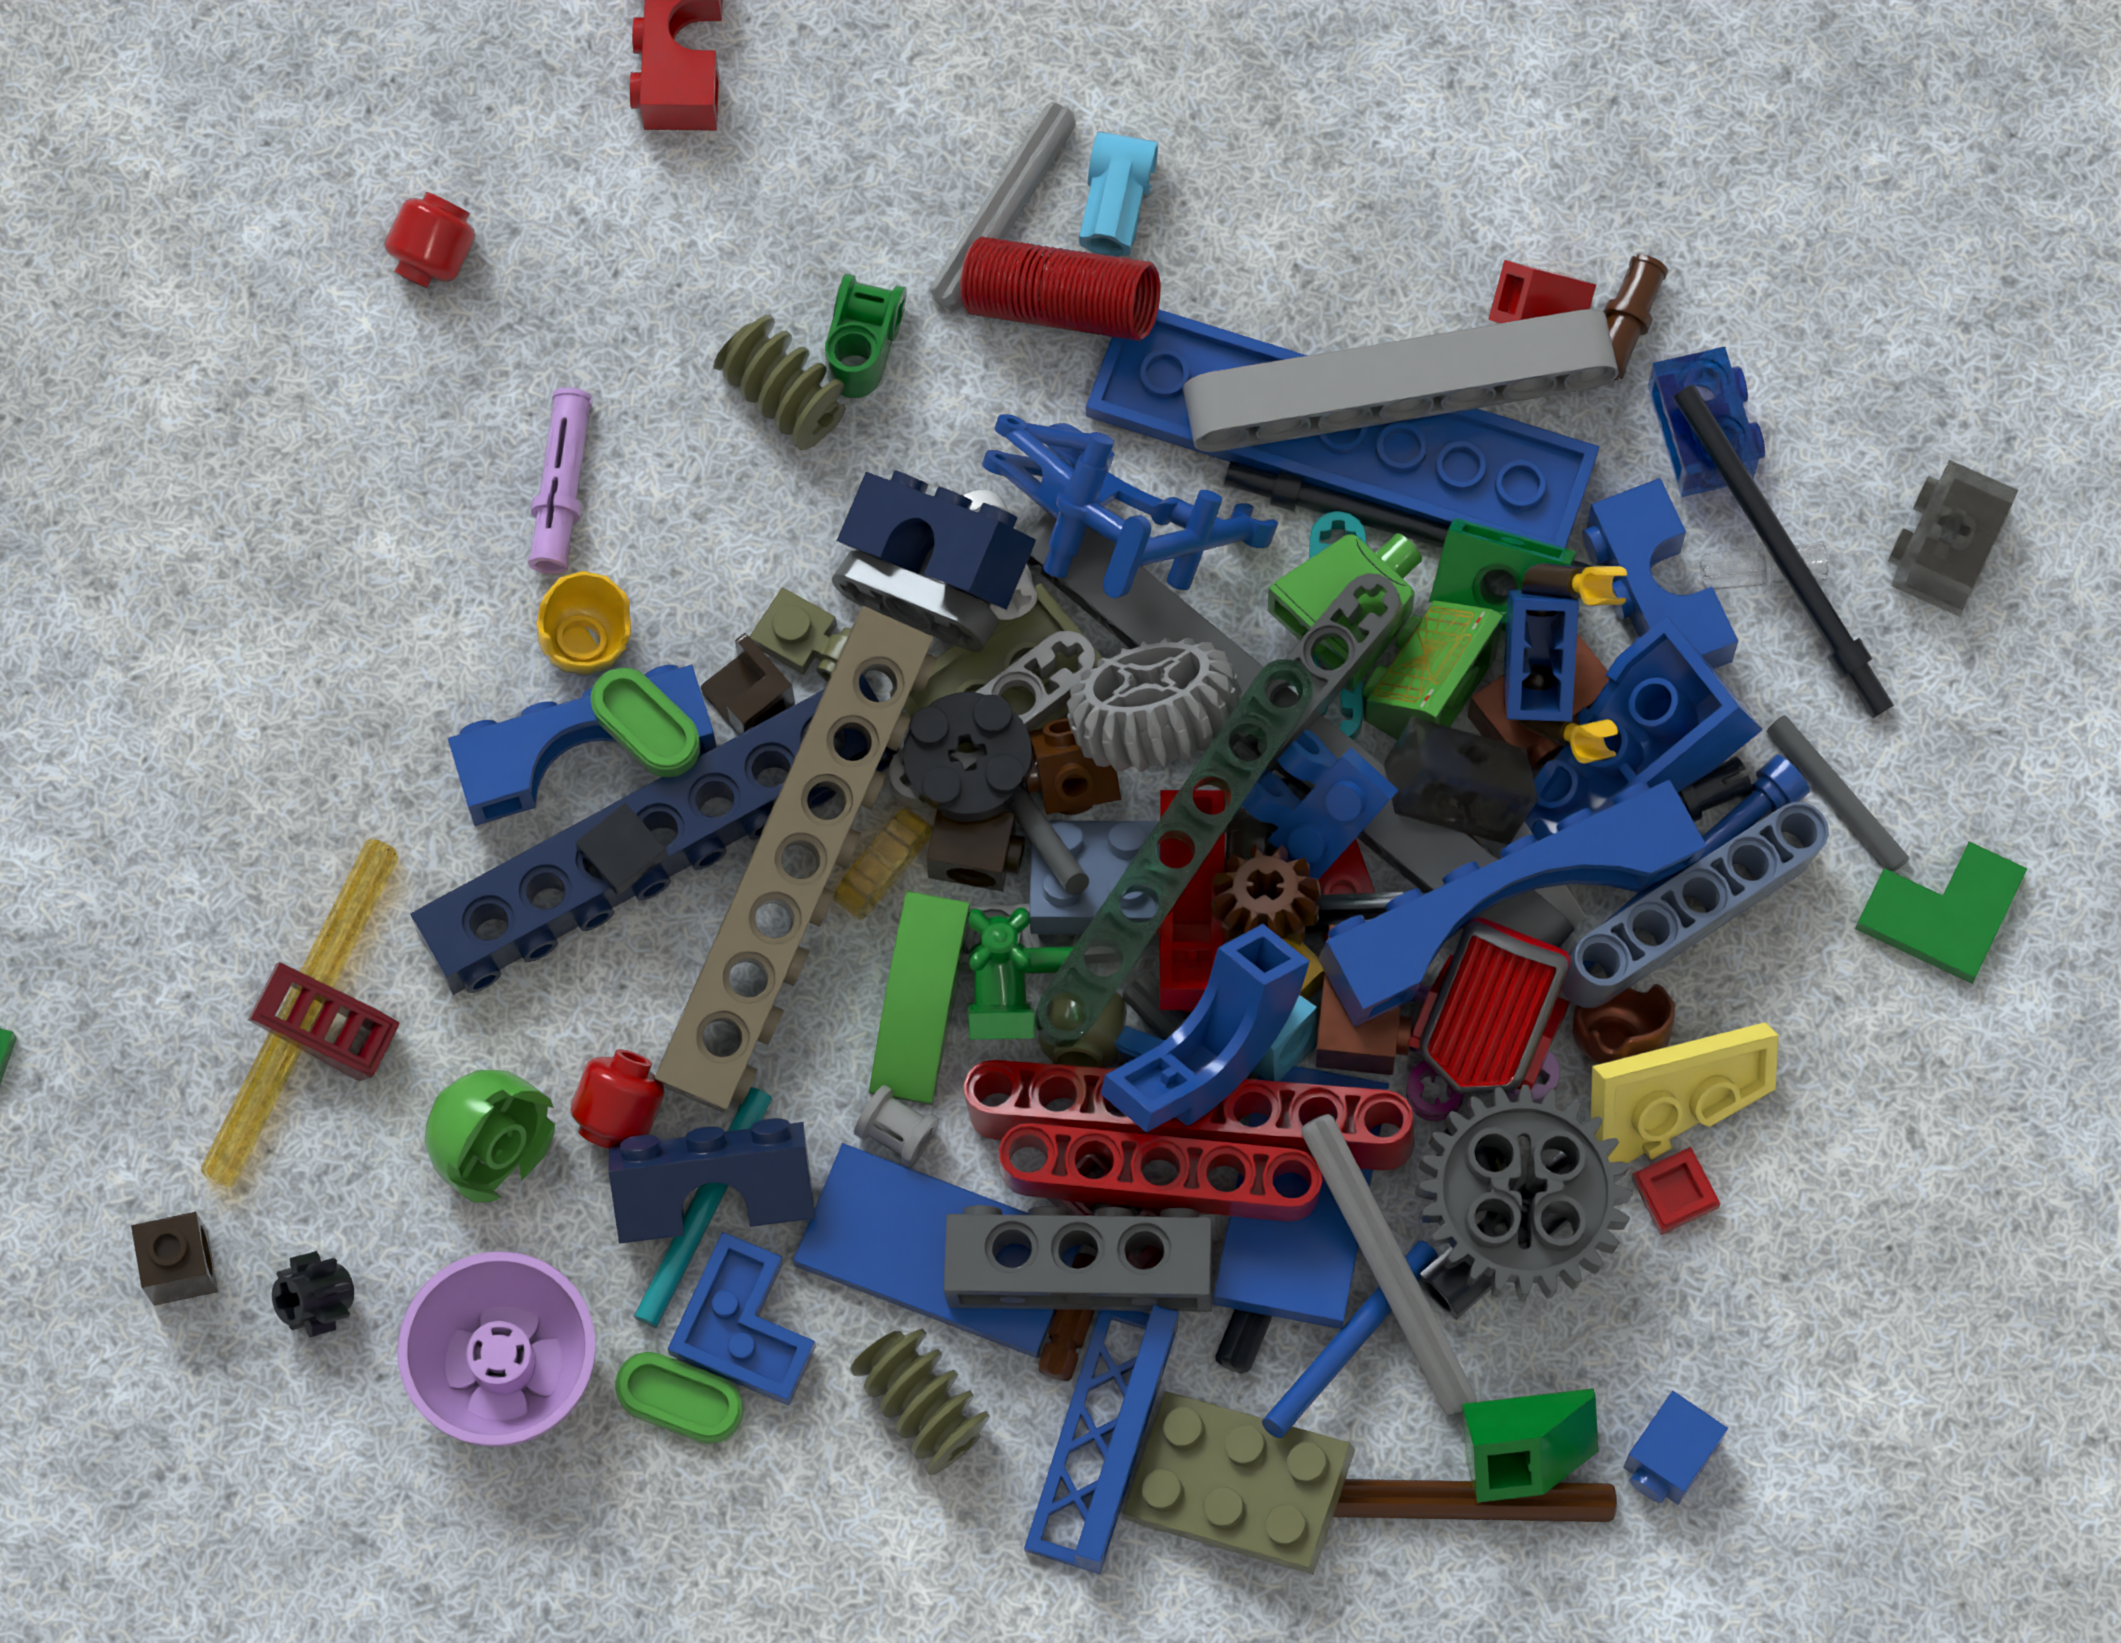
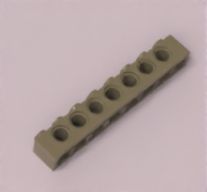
M862 606L656 1071L654 1080L663 1084L664 1088L722 1113L727 1110L731 1100L741 1105L743 1104L758 1070L747 1065L757 1041L769 1045L784 1011L773 1005L783 982L792 986L795 985L809 954V950L799 946L808 923L818 927L821 926L833 900L835 891L825 887L834 864L843 868L847 867L861 833L850 828L860 805L870 810L872 809L887 774L876 770L886 747L895 751L898 750L910 724L912 716L902 712L910 690L912 688L923 693L937 662V657L927 653L934 638L933 636L868 607ZM868 671L884 673L891 680L893 686L892 697L884 702L868 700L860 691V676ZM842 729H854L860 732L867 742L866 756L857 761H849L840 757L833 745L835 733ZM817 787L833 789L839 795L842 802L840 815L830 820L816 817L808 807L807 798L809 792ZM793 845H801L808 848L816 859L815 873L804 879L790 876L782 866L781 858L783 851ZM766 904H777L783 907L790 916L791 925L789 932L779 938H771L761 933L755 921L758 908ZM743 962L752 963L759 967L765 978L762 993L755 997H743L737 994L729 981L732 967ZM723 1021L729 1023L737 1031L739 1045L734 1054L727 1057H719L710 1053L705 1047L703 1041L704 1030L706 1026L713 1022Z

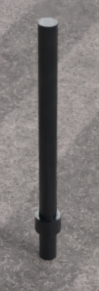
M1692 384L1672 397L1830 649L1832 654L1827 658L1839 678L1841 679L1845 676L1848 678L1872 718L1893 707V702L1868 664L1873 659L1860 637L1856 640H1853L1695 385Z
M1233 461L1229 464L1224 485L1271 498L1270 505L1293 512L1296 506L1323 514L1337 511L1345 512L1356 517L1364 526L1392 534L1399 533L1406 538L1440 548L1444 546L1450 527L1448 525L1303 482L1304 477L1281 470L1278 474ZM1576 560L1573 561L1572 565L1575 567H1583L1584 569L1586 567H1592V565L1586 564Z

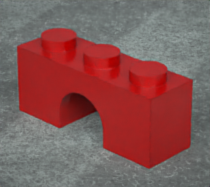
M645 0L644 17L633 18V53L642 54L641 72H631L630 107L631 109H641L644 130L717 131L720 76L716 50L688 49L678 44L674 39L680 30L691 23L722 21L723 0Z

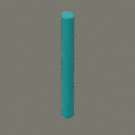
M750 1087L743 1104L740 1105L727 1131L751 1129L754 1123L763 1119L772 1101V1097L760 1089ZM707 1183L699 1186L684 1215V1235L673 1237L633 1316L636 1320L653 1328L658 1327L729 1185Z

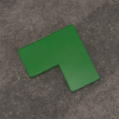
M1970 841L1943 895L1884 868L1855 929L1973 984L2028 868Z

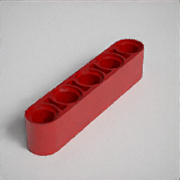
M1036 1123L1019 1124L1009 1129L999 1146L1000 1175L1005 1185L1014 1193L1030 1197L1162 1210L1188 1208L1203 1214L1290 1222L1299 1221L1310 1215L1317 1205L1322 1184L1321 1171L1315 1159L1307 1152L1292 1148ZM1033 1147L1044 1153L1047 1160L1041 1169L1026 1173L1019 1171L1012 1165L1011 1157L1021 1148ZM1097 1153L1105 1156L1113 1167L1106 1176L1100 1179H1090L1078 1172L1076 1168L1077 1162L1087 1154ZM1153 1160H1164L1176 1168L1178 1176L1173 1182L1158 1186L1148 1182L1141 1171L1146 1164ZM1228 1166L1237 1170L1244 1182L1234 1191L1222 1192L1210 1185L1207 1176L1217 1167ZM1292 1172L1299 1174L1306 1180L1309 1190L1299 1198L1290 1199L1283 1197L1276 1191L1273 1181L1284 1173Z

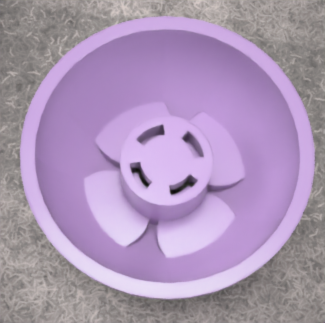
M496 1251L480 1253L460 1259L440 1270L423 1285L411 1301L404 1315L398 1337L397 1356L400 1376L410 1400L433 1426L446 1435L468 1444L484 1447H509L529 1442L548 1433L574 1410L584 1395L593 1373L596 1342L593 1322L588 1307L581 1294L567 1277L551 1265L532 1256ZM522 1348L524 1351H520V1356H521V1357H520V1362H519V1364H517V1363H516L517 1360H518V1350H517V1349ZM489 1371L506 1373V1376H494L492 1374L488 1376Z

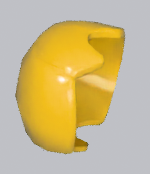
M580 571L560 577L544 595L538 610L536 629L538 643L543 655L548 656L551 664L568 673L588 676L612 668L627 649V643L631 636L630 600L627 594L605 575ZM586 627L596 633L599 645L594 641Z

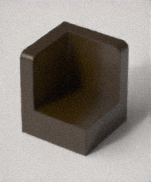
M743 633L735 640L737 657L701 685L702 694L738 735L795 705L792 684L746 633Z

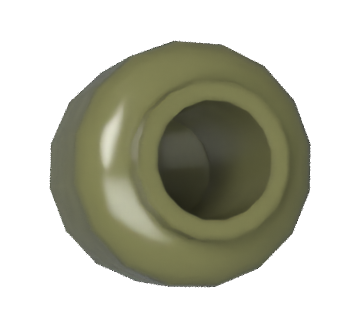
M1090 975L1076 976L1069 981L1059 983L1048 991L1043 1004L1038 1037L1042 1052L1053 1061V1064L1105 1068L1117 1060L1119 1056L1115 1042L1125 1027L1127 1009L1123 998L1113 988L1107 986L1103 980Z

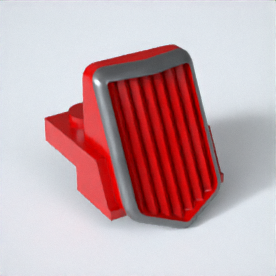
M1482 917L1472 918L1461 935L1454 955L1450 954L1432 985L1408 1045L1419 1049L1425 1061L1459 1094L1493 1093L1497 1087H1501L1504 1092H1509L1516 1088L1520 1090L1522 1085H1528L1531 1091L1543 1068L1549 1049L1561 1027L1570 1004L1569 1001L1559 998L1571 966L1570 955L1561 948Z

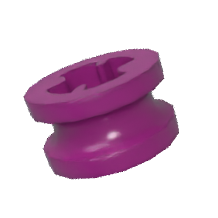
M1424 1060L1412 1069L1408 1077L1406 1099L1412 1111L1422 1119L1436 1122L1446 1120L1451 1111L1457 1112L1459 1110L1464 1094L1457 1093L1447 1085L1446 1094L1451 1099L1446 1103L1441 1104L1439 1097L1436 1098L1435 1104L1424 1101L1422 1097L1425 1087L1420 1081L1430 1076L1431 1082L1434 1083L1436 1076H1440Z

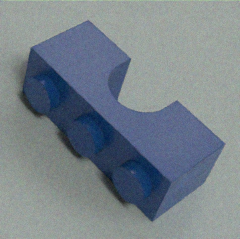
M1661 478L1591 504L1587 529L1582 530L1583 542L1590 559L1595 565L1604 562L1605 566H1621L1627 571V576H1614L1612 583L1614 595L1617 598H1626V602L1623 605L1612 606L1620 619L1630 617L1639 636L1633 640V643L1668 616L1713 669L1733 662L1738 639L1713 587L1711 586L1689 595H1677L1661 588L1652 576L1651 568L1654 565L1681 553L1686 530Z

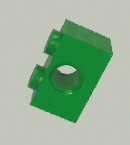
M1454 518L1446 535L1429 602L1432 603L1436 600L1493 609L1503 615L1502 629L1506 632L1508 595L1503 596L1492 592L1486 585L1485 574L1495 569L1505 570L1515 578L1517 590H1521L1524 574L1530 567L1541 563L1572 566L1576 551Z

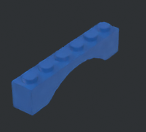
M1670 779L1652 788L1648 786L1647 782L1637 783L1616 795L1612 800L1614 803L1612 807L1595 815L1590 808L1577 811L1560 821L1556 825L1558 832L1537 841L1534 835L1524 836L1503 848L1499 852L1501 859L1482 868L1479 867L1476 861L1464 864L1448 873L1442 879L1444 885L1423 895L1420 888L1409 890L1388 902L1385 906L1387 912L1367 922H1365L1362 915H1358L1333 927L1328 932L1330 939L1326 940L1318 960L1353 1026L1361 1025L1411 1001L1427 968L1444 944L1466 925L1469 920L1503 900L1534 889L1567 884L1604 885L1639 893L1683 872L1698 862L1707 845Z

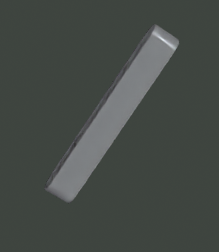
M1588 309L1208 372L1188 380L1183 386V393L1195 448L1205 452H1216L1593 389L1616 379L1619 371L1606 315L1600 310Z

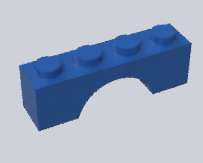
M663 665L645 673L644 675L694 722L700 739L699 757L716 748L714 731L693 665L681 668L677 665ZM593 687L586 690L582 694V698L559 705L553 701L540 702L524 709L519 717L496 723L494 720L477 721L462 728L459 735L447 738L474 826L536 808L538 789L545 772L560 755L569 749L595 741L618 743L599 725L594 716L591 706V691Z

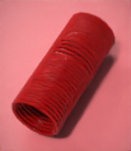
M983 236L976 239L968 249L960 278L962 304L970 315L1141 341L1149 335L1154 326L1160 303V277L1156 266L1152 262L1063 248H1050L1048 246Z

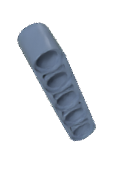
M1805 802L1786 804L1586 934L1570 953L1571 966L1562 987L1564 995L1573 1004L1583 1008H1595L1607 1003L1795 879L1811 864L1827 842L1829 828L1824 815L1815 806ZM1781 832L1795 835L1800 840L1803 848L1790 846L1784 840ZM1732 864H1740L1748 868L1752 872L1755 881L1741 878L1735 872ZM1683 896H1691L1698 899L1703 904L1706 913H1698L1691 910L1685 904ZM1633 928H1641L1648 931L1654 937L1657 946H1649L1642 943L1636 938ZM1583 961L1598 963L1604 969L1607 979H1598L1590 975L1586 971Z

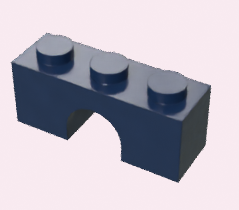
M894 470L890 480L865 472L836 540L837 542L916 574L920 573L929 551L934 547L924 575L969 594L976 599L1007 610L1036 542V539L1014 528L1018 519L1017 516L987 503H982L977 513L970 510L973 500L938 486L934 496L928 495L926 491L929 484L897 470Z
M771 1118L754 1123L751 1129L724 1132L719 1127H701L688 1132L685 1137L659 1140L658 1137L653 1135H638L623 1140L620 1145L609 1146L608 1172L619 1244L683 1236V1203L691 1191L707 1183L729 1185L742 1195L747 1206L750 1227L815 1219L804 1122L790 1123L785 1119Z

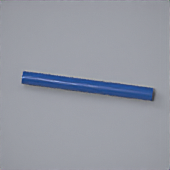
M1421 1240L1417 1241L1405 1255L1417 1281L1419 1280V1274L1438 1258L1436 1250L1430 1247L1427 1242ZM1380 1286L1377 1287L1264 1417L1262 1425L1269 1434L1279 1439L1283 1438L1392 1312Z

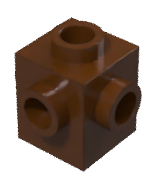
M1068 718L1057 719L1047 723L1042 729L1028 731L1032 747V768L1026 788L1028 794L1040 793L1046 815L1058 812L1064 815H1077L1090 810L1093 805L1122 800L1117 771L1114 770L1112 765L1107 767L1096 766L1093 758L1084 757L1081 747L1076 744Z

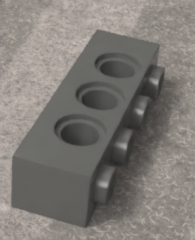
M974 1205L963 1208V1214L946 1215L944 1294L949 1308L1152 1311L1154 1304L1174 1311L1212 1312L1211 1217H1199V1212L1196 1210L1169 1208L1160 1211V1217L1133 1216V1211L1126 1208L1103 1207L1096 1209L1094 1216H1070L1067 1210L1060 1207L1038 1206L1030 1208L1028 1215H1002V1210L997 1207ZM1010 1244H1022L1031 1250L1029 1259L1023 1265L1015 1268L1002 1266L996 1261V1258L1001 1249ZM1075 1245H1088L1097 1252L1095 1260L1085 1268H1071L1062 1262L1064 1253ZM1149 1245L1158 1248L1164 1255L1160 1263L1151 1269H1138L1127 1261L1131 1252L1140 1246Z

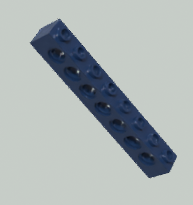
M862 674L859 678L861 693L868 700L879 702ZM825 689L698 757L694 766L684 774L676 777H661L410 913L420 938L452 994L455 995L464 989L468 993H475L491 986L501 977L500 969L521 958L525 962H532L546 956L557 947V938L577 927L581 931H590L603 925L614 915V907L636 896L637 900L643 901L658 895L670 885L671 880L669 877L691 865L694 870H701L713 865L726 854V846L748 835L752 840L759 839L783 783L769 787L758 783L756 778L765 769L773 767L781 768L787 773L789 772ZM842 729L835 733L834 738L844 743L843 748L837 753L840 757L849 761H857L866 756L867 742L860 732L854 729ZM886 747L876 770L880 772L886 770L890 766L893 755L897 754L900 748L895 751ZM817 787L811 790L807 798L809 809L825 804L837 793L828 787ZM713 798H725L733 803L732 808L726 814L719 817H709L700 811L702 806ZM626 803L651 832L658 828H668L675 831L677 836L672 843L665 846L668 856L618 896L603 878H596L588 873L591 865L577 850L575 842ZM545 889H557L564 893L562 901L553 908L540 909L532 905L535 896ZM498 919L508 924L505 932L496 939L483 940L475 936L479 926L488 920Z

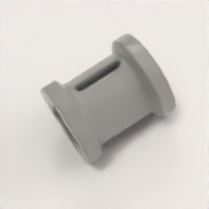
M883 1085L872 1096L861 1113L854 1129V1135L862 1140L870 1136L901 1156V1164L911 1168L916 1164L934 1137L940 1119L932 1113L925 1117L893 1098V1089Z

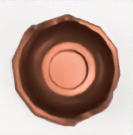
M1653 984L1647 992H1639L1629 987L1607 1003L1595 1008H1583L1575 1005L1572 1029L1575 1043L1585 1055L1599 1064L1666 1048L1672 1034L1676 1004L1664 987L1659 984Z

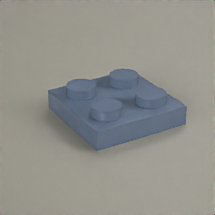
M1048 820L1088 876L1089 884L1080 894H1069L1031 842L1030 934L1159 935L1160 821Z

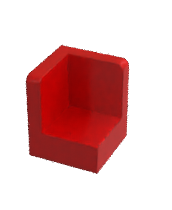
M1504 260L1488 320L1506 323L1578 310H1588L1591 307L1597 284Z

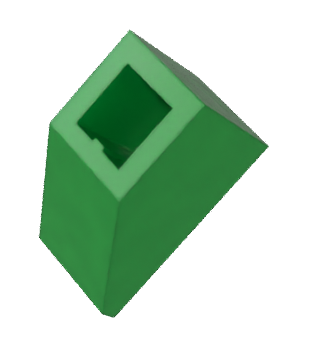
M1593 1388L1462 1404L1466 1463L1477 1503L1544 1495L1599 1452L1596 1395Z

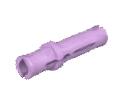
M570 387L559 388L553 392V407L545 449L540 494L532 499L531 514L536 518L528 564H530L529 567L544 574H562L568 570L569 563L567 561L572 527L574 523L580 520L582 509L581 503L577 500V493L584 457L589 411L593 398L584 390Z

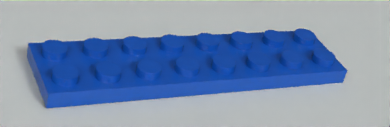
M1158 309L1154 326L1149 335L1141 341L1112 337L1086 405V417L1228 462L1233 461L1278 474L1280 470L1304 477L1303 482L1448 526L1451 525L1454 518H1459L1567 548L1600 446L1475 408L1225 451H1200L1195 448L1183 393V386L1188 380L1208 372L1308 355Z

